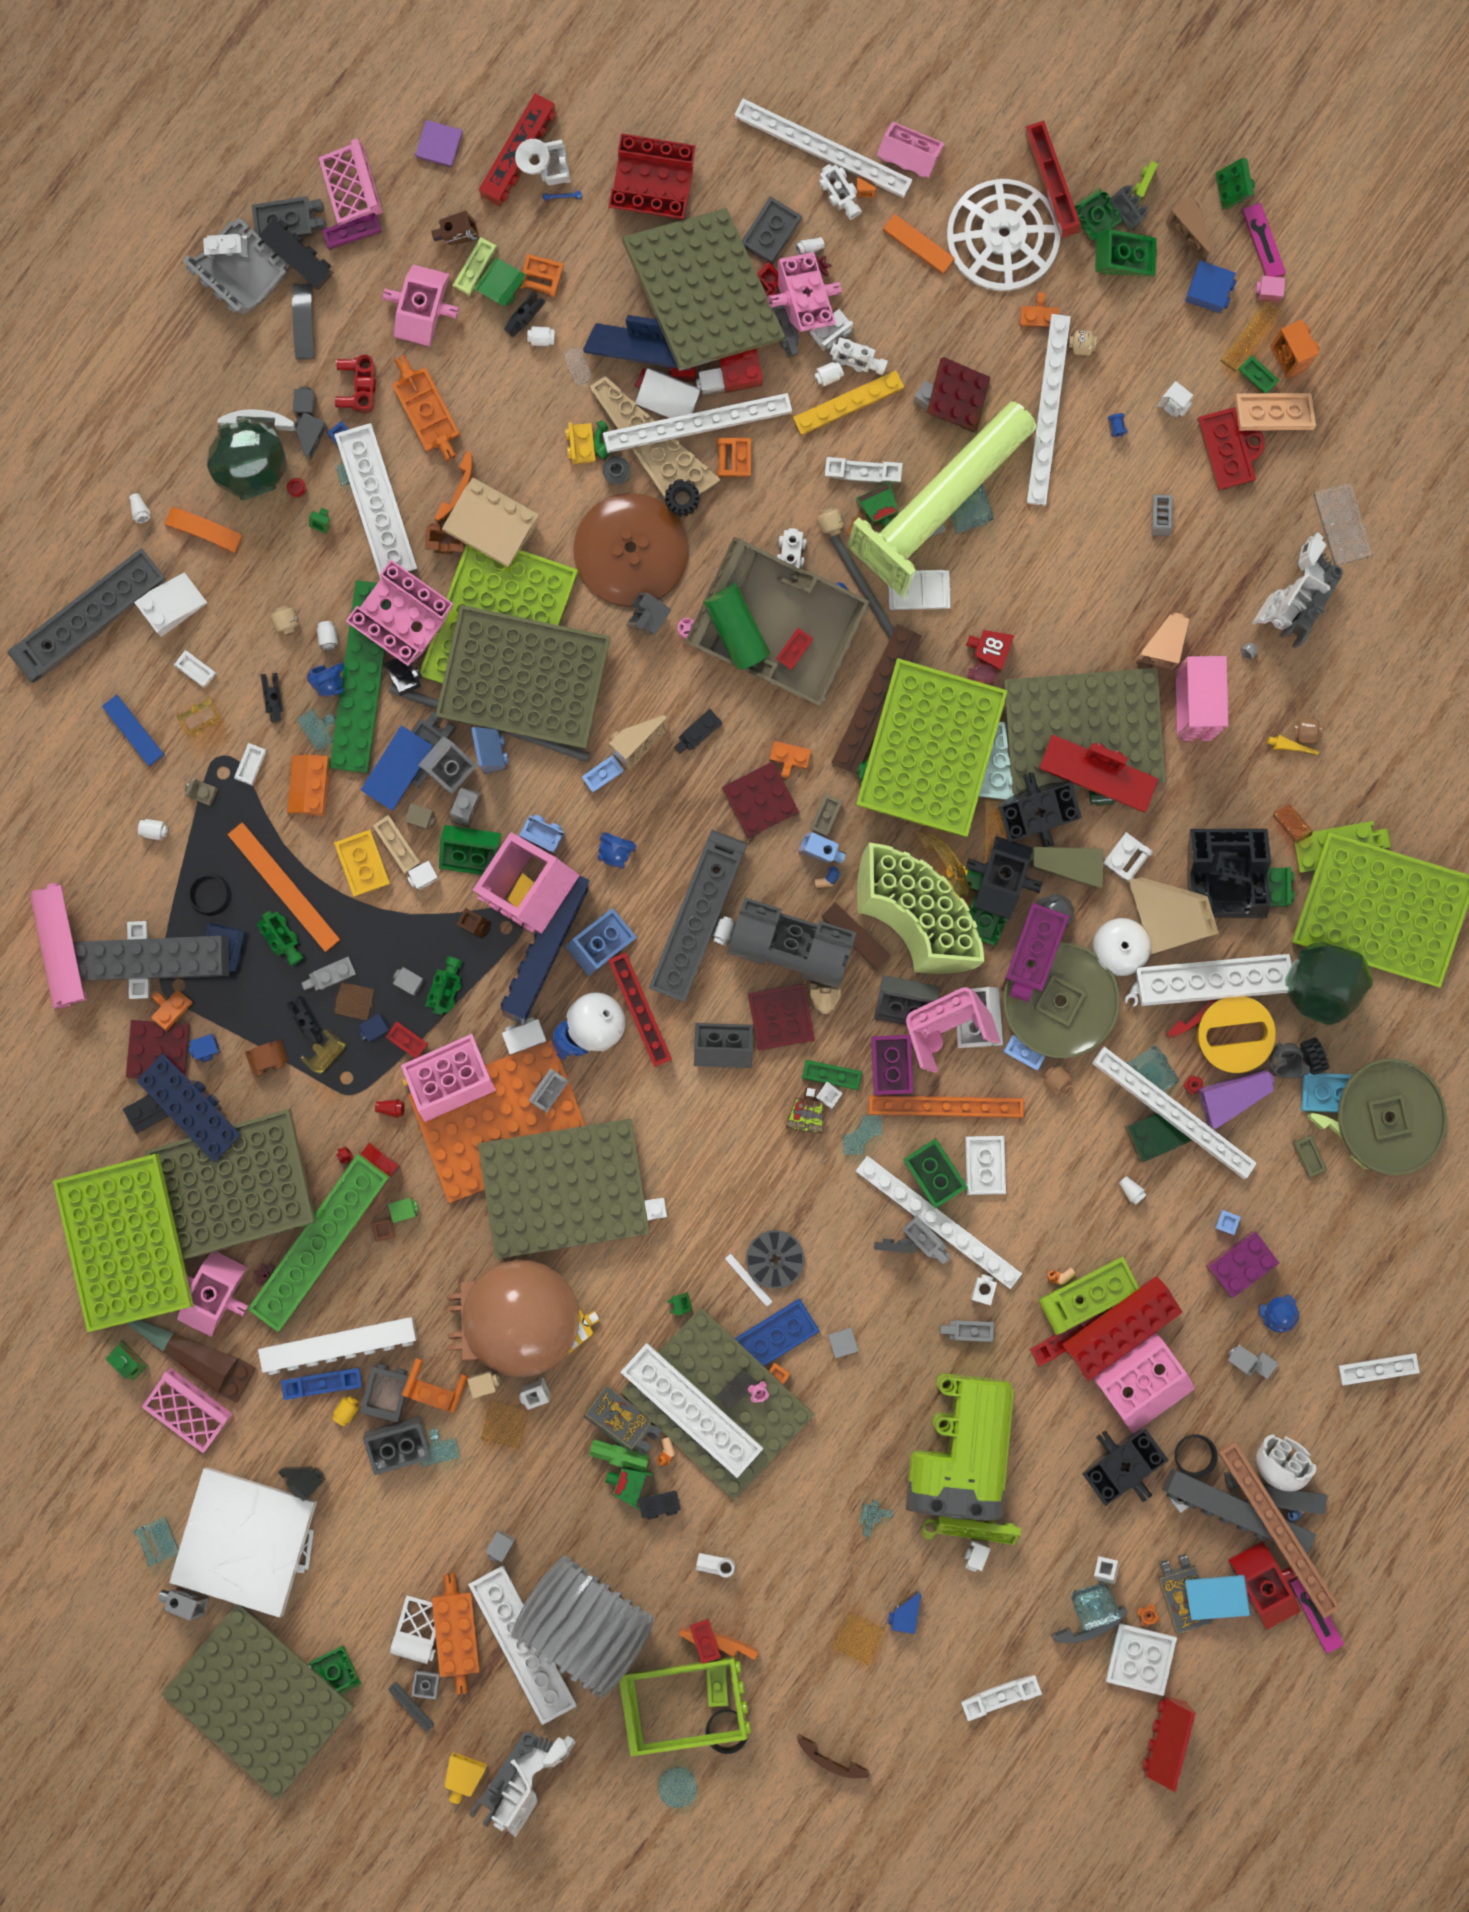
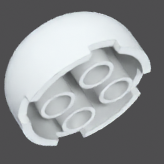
M1117 918L1106 922L1096 931L1092 942V952L1097 954L1099 964L1104 969L1107 968L1112 971L1114 976H1128L1136 973V968L1143 967L1146 964L1151 952V942L1148 933L1139 923L1127 918ZM1122 942L1128 944L1126 949L1121 947Z
M603 993L583 995L570 1006L566 1015L570 1037L579 1047L587 1051L603 1052L608 1050L620 1040L625 1030V1015L621 1006L615 999Z
M1274 1434L1269 1435L1257 1450L1256 1466L1260 1475L1267 1483L1279 1490H1300L1309 1483L1316 1473V1464H1312L1309 1458L1311 1454L1302 1445L1286 1436L1282 1440L1275 1437ZM1273 1445H1275V1447L1271 1450V1452H1270L1269 1455L1267 1456L1268 1450H1269ZM1293 1447L1296 1450V1452L1288 1462L1285 1459L1292 1451Z

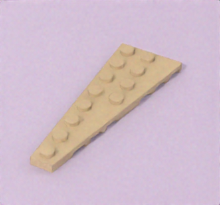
M606 376L589 386L617 429L655 422L650 415L638 407L633 400L629 399ZM677 439L631 448L664 499L666 489L669 488L670 484H674L676 480L679 482L680 479H683V481L689 480L691 484L694 483L695 487L698 488L699 496L721 482L718 476L684 448ZM680 491L675 496V501L680 505H685L690 500L689 494L685 491Z

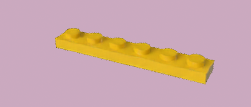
M895 370L794 416L793 421L802 436L904 389V385Z

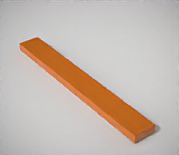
M243 822L227 834L325 952L341 940Z
M869 1095V1115L1024 1118V1098Z

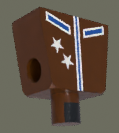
M467 211L440 219V228L431 231L435 242L444 239L448 245H456L479 239L476 222Z

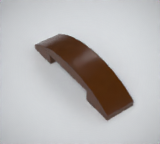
M798 1734L797 1741L803 1751L824 1769L849 1778L869 1777L870 1772L868 1769L851 1761L847 1768L816 1752V1742Z

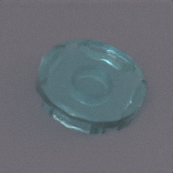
M682 1767L668 1769L660 1777L658 1784L659 1796L670 1807L681 1808L687 1806L696 1797L697 1782L694 1775Z

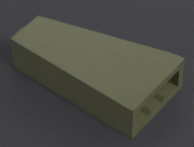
M1032 848L1029 863H1032L1033 869L1095 889L1103 887V849Z

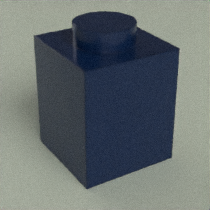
M377 1014L359 1025L361 1037L364 1041L368 1040L370 1043L390 1031L382 1014Z

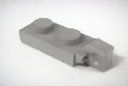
M346 957L309 974L310 979L301 984L305 991L313 987L316 991L323 990L357 974L350 958Z
M917 1215L902 1229L928 1257L937 1258L942 1264L950 1259L951 1255L945 1250L947 1248L945 1244Z
M955 1320L950 1321V1326L940 1325L939 1333L949 1334V1339L993 1342L994 1322Z

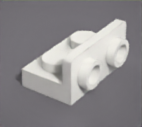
M840 309L833 313L835 325L813 329L809 332L823 351L827 348L829 350L832 349L833 343L837 344V340L840 337L846 338L853 332L854 323L849 321Z

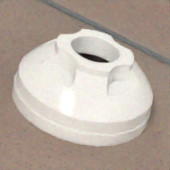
M529 139L519 145L515 154L517 166L523 172L535 175L546 169L550 161V154L547 146L542 141ZM534 155L540 156V162L537 165H532L530 162Z

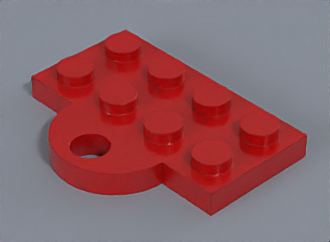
M1235 407L1198 417L1197 420L1218 491L1255 481L1256 477L1251 462L1258 459L1264 450L1265 441L1262 433L1259 430L1239 431ZM1256 437L1259 440V445L1252 446L1249 443V438Z

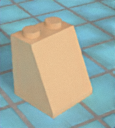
M1170 614L1139 654L1136 662L1174 670L1180 662L1189 619L1184 618L1185 615Z

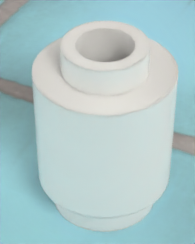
M532 326V330H528L527 342H531V346L549 347V345H554V329Z
M831 362L817 368L816 374H814L817 384H821L823 387L840 380V377L844 376L839 362Z
M323 621L318 623L316 630L319 647L325 651L335 649V646L338 645V639L333 622Z
M140 820L138 835H141L143 838L162 841L163 837L167 836L168 826H165L164 821Z
M725 916L722 919L718 918L712 935V941L727 946L736 924L733 923L734 920Z

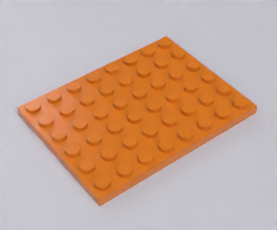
M552 1040L487 1064L486 1067L496 1091L425 1122L418 1112L412 1093L408 1094L448 1203L485 1190L478 1143L586 1126L569 1082L547 1113L528 1101L550 1068L568 1080L561 1059L557 1056V1052L553 1047Z

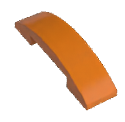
M468 450L459 466L460 471L464 475L450 505L442 502L434 518L438 524L448 519L463 490L472 479L473 457Z
M171 507L165 521L166 526L214 543L218 547L233 553L236 552L242 538L241 534L174 507Z

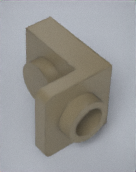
M191 778L186 784L185 796L211 806L218 788Z

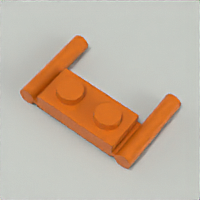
M416 1358L402 1395L454 1413L469 1376L461 1373L455 1391L418 1380L416 1378L423 1360Z

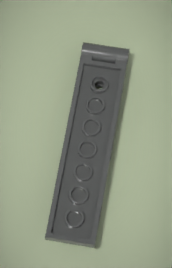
M141 548L26 638L10 648L7 653L29 682L35 683L107 628L106 625L135 604V601L161 584L166 578ZM51 644V648L47 649V645Z
M713 829L711 830L649 989L682 1002L686 1001L748 843ZM715 867H718L720 869V872L718 874H715L713 872V869Z

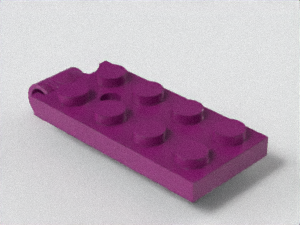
M1032 903L1005 977L1006 980L1015 981L1010 992L1011 997L1029 1002L1033 988L1042 992L1069 915ZM1033 960L1035 962L1034 967H1028L1027 962Z

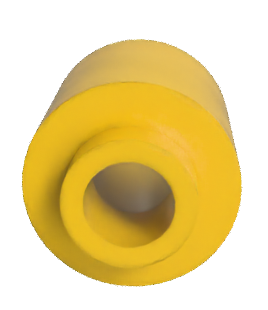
M351 1396L348 1398L343 1397L334 1410L332 1419L341 1426L349 1424L360 1408L359 1402Z

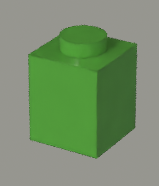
M412 1197L388 1204L393 1223L418 1216L419 1206L417 1200L413 1201Z

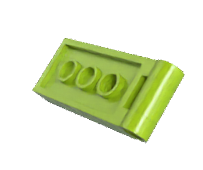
M1120 1256L1041 1297L1038 1301L1055 1334L1058 1335L1120 1303L1138 1290L1139 1286L1124 1257ZM1078 1297L1082 1298L1081 1304L1076 1303Z

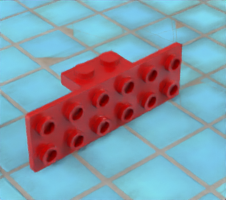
M1055 735L1050 737L1039 767L1042 771L1144 813L1148 809L1158 778L1126 765L1128 757L1119 751L1109 750L1099 743H1092L1087 749Z

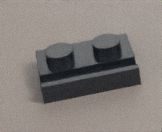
M150 1095L123 1109L136 1134L169 1116Z

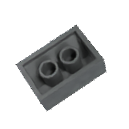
M883 975L874 1019L907 1025L906 1018L910 1012L938 999L940 986Z
M695 1023L694 1066L752 1068L753 1025Z
M421 1416L364 1432L363 1441L374 1475L431 1459L427 1433Z

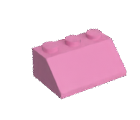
M892 122L883 136L877 156L885 162L895 163L902 169H909L921 177L929 178L945 143Z

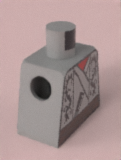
M466 787L460 788L450 812L451 821L469 828L483 794Z
M178 1588L170 1592L161 1590L158 1601L166 1603L165 1611L191 1621L204 1616L209 1597Z

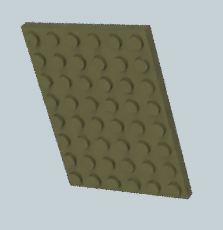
M727 208L623 236L622 243L679 371L785 339L784 332L773 308L769 306L768 297Z
M460 605L435 716L446 720L497 729L502 732L586 749L611 637Z
M1158 668L1004 680V690H1008L1005 707L1010 771L1013 782L1012 794L1015 795L1027 791L1022 775L1027 774L1029 776V772H1034L1038 787L1049 783L1069 782L1039 769L1052 735L1087 749L1092 743H1099L1109 750L1119 751L1128 757L1126 765L1158 778L1157 784L1166 783ZM1072 783L1074 790L1086 789Z
M291 1109L233 1125L241 1133V1136L216 1162H213L191 1138L145 1151L146 1156L159 1153L183 1261L316 1223Z
M631 1118L478 1143L495 1259L650 1234Z
M702 1306L658 1353L763 1447V1450L739 1477L736 1478L633 1383L629 1382L621 1391L626 1398L660 1428L670 1440L733 1500L742 1493L815 1415ZM761 1381L765 1382L769 1397L763 1402L753 1403L750 1400L751 1393L748 1391V1387L750 1385H757Z
M238 1604L231 1609L162 1693L171 1704L276 1800L280 1799L355 1708L349 1700L247 1608Z

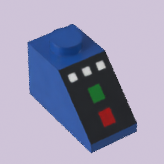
M915 1591L893 1608V1613L889 1612L888 1624H891V1630L915 1634L921 1598L919 1591Z

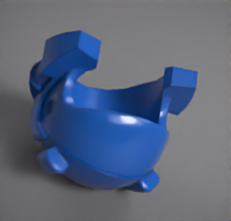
M344 662L327 669L325 665L312 668L307 675L308 683L311 684L312 688L320 696H333L343 693V678L340 677V673L345 667Z
M602 833L599 839L601 840L598 850L600 854L597 856L599 862L603 861L608 866L623 869L625 867L624 863L628 861L630 852H635L637 845L633 841L610 833Z
M567 1020L561 1022L556 1027L552 1044L559 1058L565 1060L567 1056H583L589 1053L572 1040L568 1033Z
M1289 1294L1285 1297L1272 1299L1268 1305H1259V1315L1263 1318L1264 1325L1275 1332L1285 1333L1292 1330L1299 1319L1297 1303Z

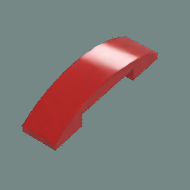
M1217 999L1210 1000L1187 1024L1179 1020L1167 1033L1166 1037L1168 1039L1174 1038L1193 1029L1201 1022L1205 1012Z
M1099 1314L1061 1334H1054L1030 1348L1029 1350L1038 1367L1066 1352L1062 1344L1100 1317Z

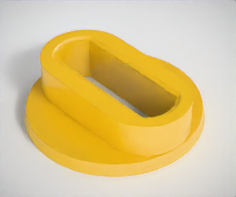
M1246 996L1228 997L1215 1002L1203 1015L1195 1033L1196 1042L1208 1061L1215 1067L1230 1073L1248 1072L1260 1066L1270 1055L1276 1037L1274 1021L1268 1010L1258 1001ZM1260 1022L1263 1026V1035L1258 1040L1209 1045L1206 1039L1209 1028Z

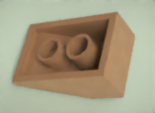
M1188 195L1171 209L1166 224L1199 261L1206 262L1212 249L1203 214L1197 200L1192 199Z

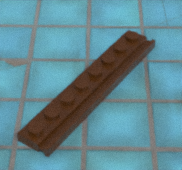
M899 624L896 625L835 753L832 764L857 775L856 771L860 763L863 762L875 737L896 660L899 658L910 662L922 635Z

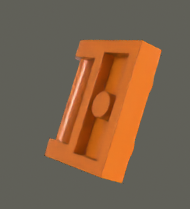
M527 254L522 270L526 276L524 283L519 288H528L547 293L555 298L564 263ZM529 275L551 281L552 285L550 287L528 281L527 277Z
M718 438L719 470H717V476L719 478L751 477V438ZM732 445V470H726V446Z

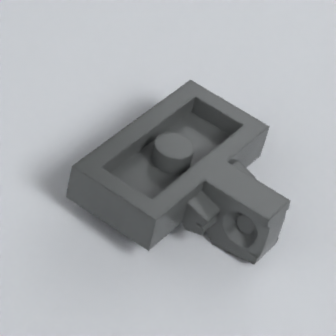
M883 1238V1242L874 1243V1250L916 1253L917 1245H914V1242L910 1239H902L894 1243V1239Z

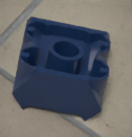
M207 923L204 936L229 937V971H236V966L241 961L240 949L244 942L245 931Z

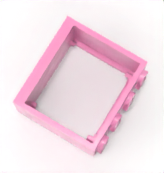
M1227 656L1187 657L1175 670L1177 738H1182V741H1194V738H1201V741H1212L1213 738H1216L1228 727Z
M510 832L473 891L479 894L477 898L487 904L489 901L488 905L497 912L500 911L501 914L509 919L511 918L520 926L524 923L523 927L532 933L536 930L542 934L580 875L556 857ZM534 857L546 864L520 906L516 908L506 902L504 898L530 858Z

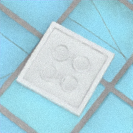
M1118 1623L1105 1681L1164 1696L1177 1637Z

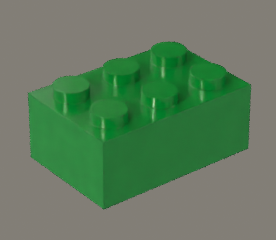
M934 1138L903 1159L935 1209L968 1188L965 1180L937 1138Z

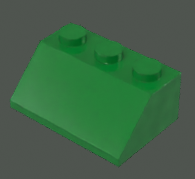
M444 825L440 838L439 869L483 875L501 847L502 833Z

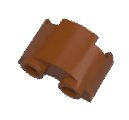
M431 523L430 526H427L426 550L431 549L434 550V553L440 554L463 553L464 543L442 531L441 524Z
M282 1040L267 1043L245 1052L252 1074L255 1073V1076L267 1073L265 1069L273 1067V1070L285 1067L284 1063L289 1061Z

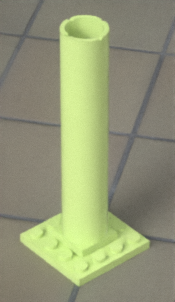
M1012 401L1009 402L880 533L874 532L872 526L866 520L862 521L858 518L853 523L847 548L889 587L904 598L909 591L916 571L913 563L908 558L1036 430L1037 425L1034 418L1020 404Z

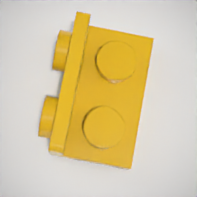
M572 422L568 423L569 428L565 429L566 440H570L571 447H567L568 459H572L573 464L596 462L592 423L573 425Z

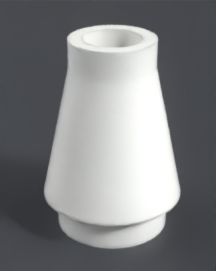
M821 237L800 240L799 243L795 244L797 255L816 253L825 247Z
M139 493L132 494L129 497L132 519L136 523L147 522L150 519V510Z
M1128 1176L1118 1183L1130 1203L1133 1202L1137 1205L1147 1196L1144 1192L1145 1189L1132 1181Z

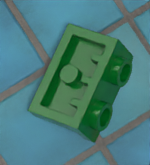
M1291 867L1269 868L1267 875L1270 907L1291 906V902H1294V891H1291V883H1294V872H1291Z

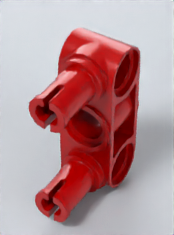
M366 354L354 357V359H337L338 371H354L356 374L354 379L355 395L352 397L335 396V407L352 408L361 413H370L374 408L376 391V368L373 359ZM365 362L371 363L367 369L361 368ZM362 400H369V403L366 406L360 405V402Z

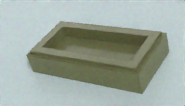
M1312 1135L1293 1142L1308 1178L1327 1171Z

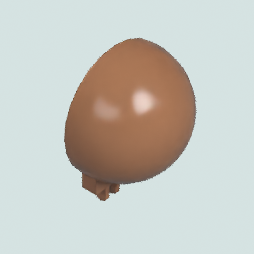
M533 1260L502 1262L488 1269L476 1281L461 1282L460 1294L447 1295V1300L449 1301L461 1300V1306H449L447 1312H461L462 1332L448 1333V1339H462V1344L449 1345L448 1351H462V1360L464 1362L480 1361L491 1370L509 1377L538 1375L553 1368L571 1349L579 1330L580 1313L578 1301L571 1286L561 1274L549 1266Z

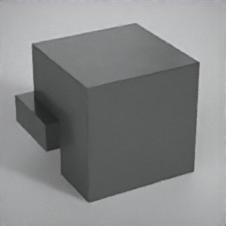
M639 592L631 604L636 610L626 626L630 629L641 630L646 635H656L672 609L648 592Z

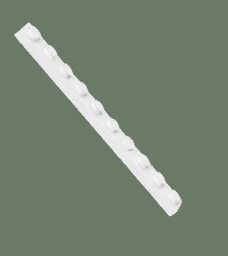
M742 99L734 115V118L832 165H837L839 168L842 167L845 171L901 198L905 197L912 183L911 178L745 99Z
M1051 314L1026 504L1046 505L1071 316Z
M788 393L604 432L603 439L607 453L792 414V408Z
M1106 1047L1101 1048L1092 1062L1093 1065L1241 1178H1248L1256 1165L1254 1160Z
M866 1156L856 1169V1172L912 1215H917L929 1228L1009 1289L1013 1287L1022 1275L1016 1268L937 1208L935 1209L933 1205L870 1157Z

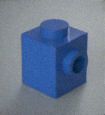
M209 1034L189 1041L191 1045L189 1046V1052L192 1058L195 1057V1060L206 1062L212 1060L213 1055L221 1053L215 1034Z

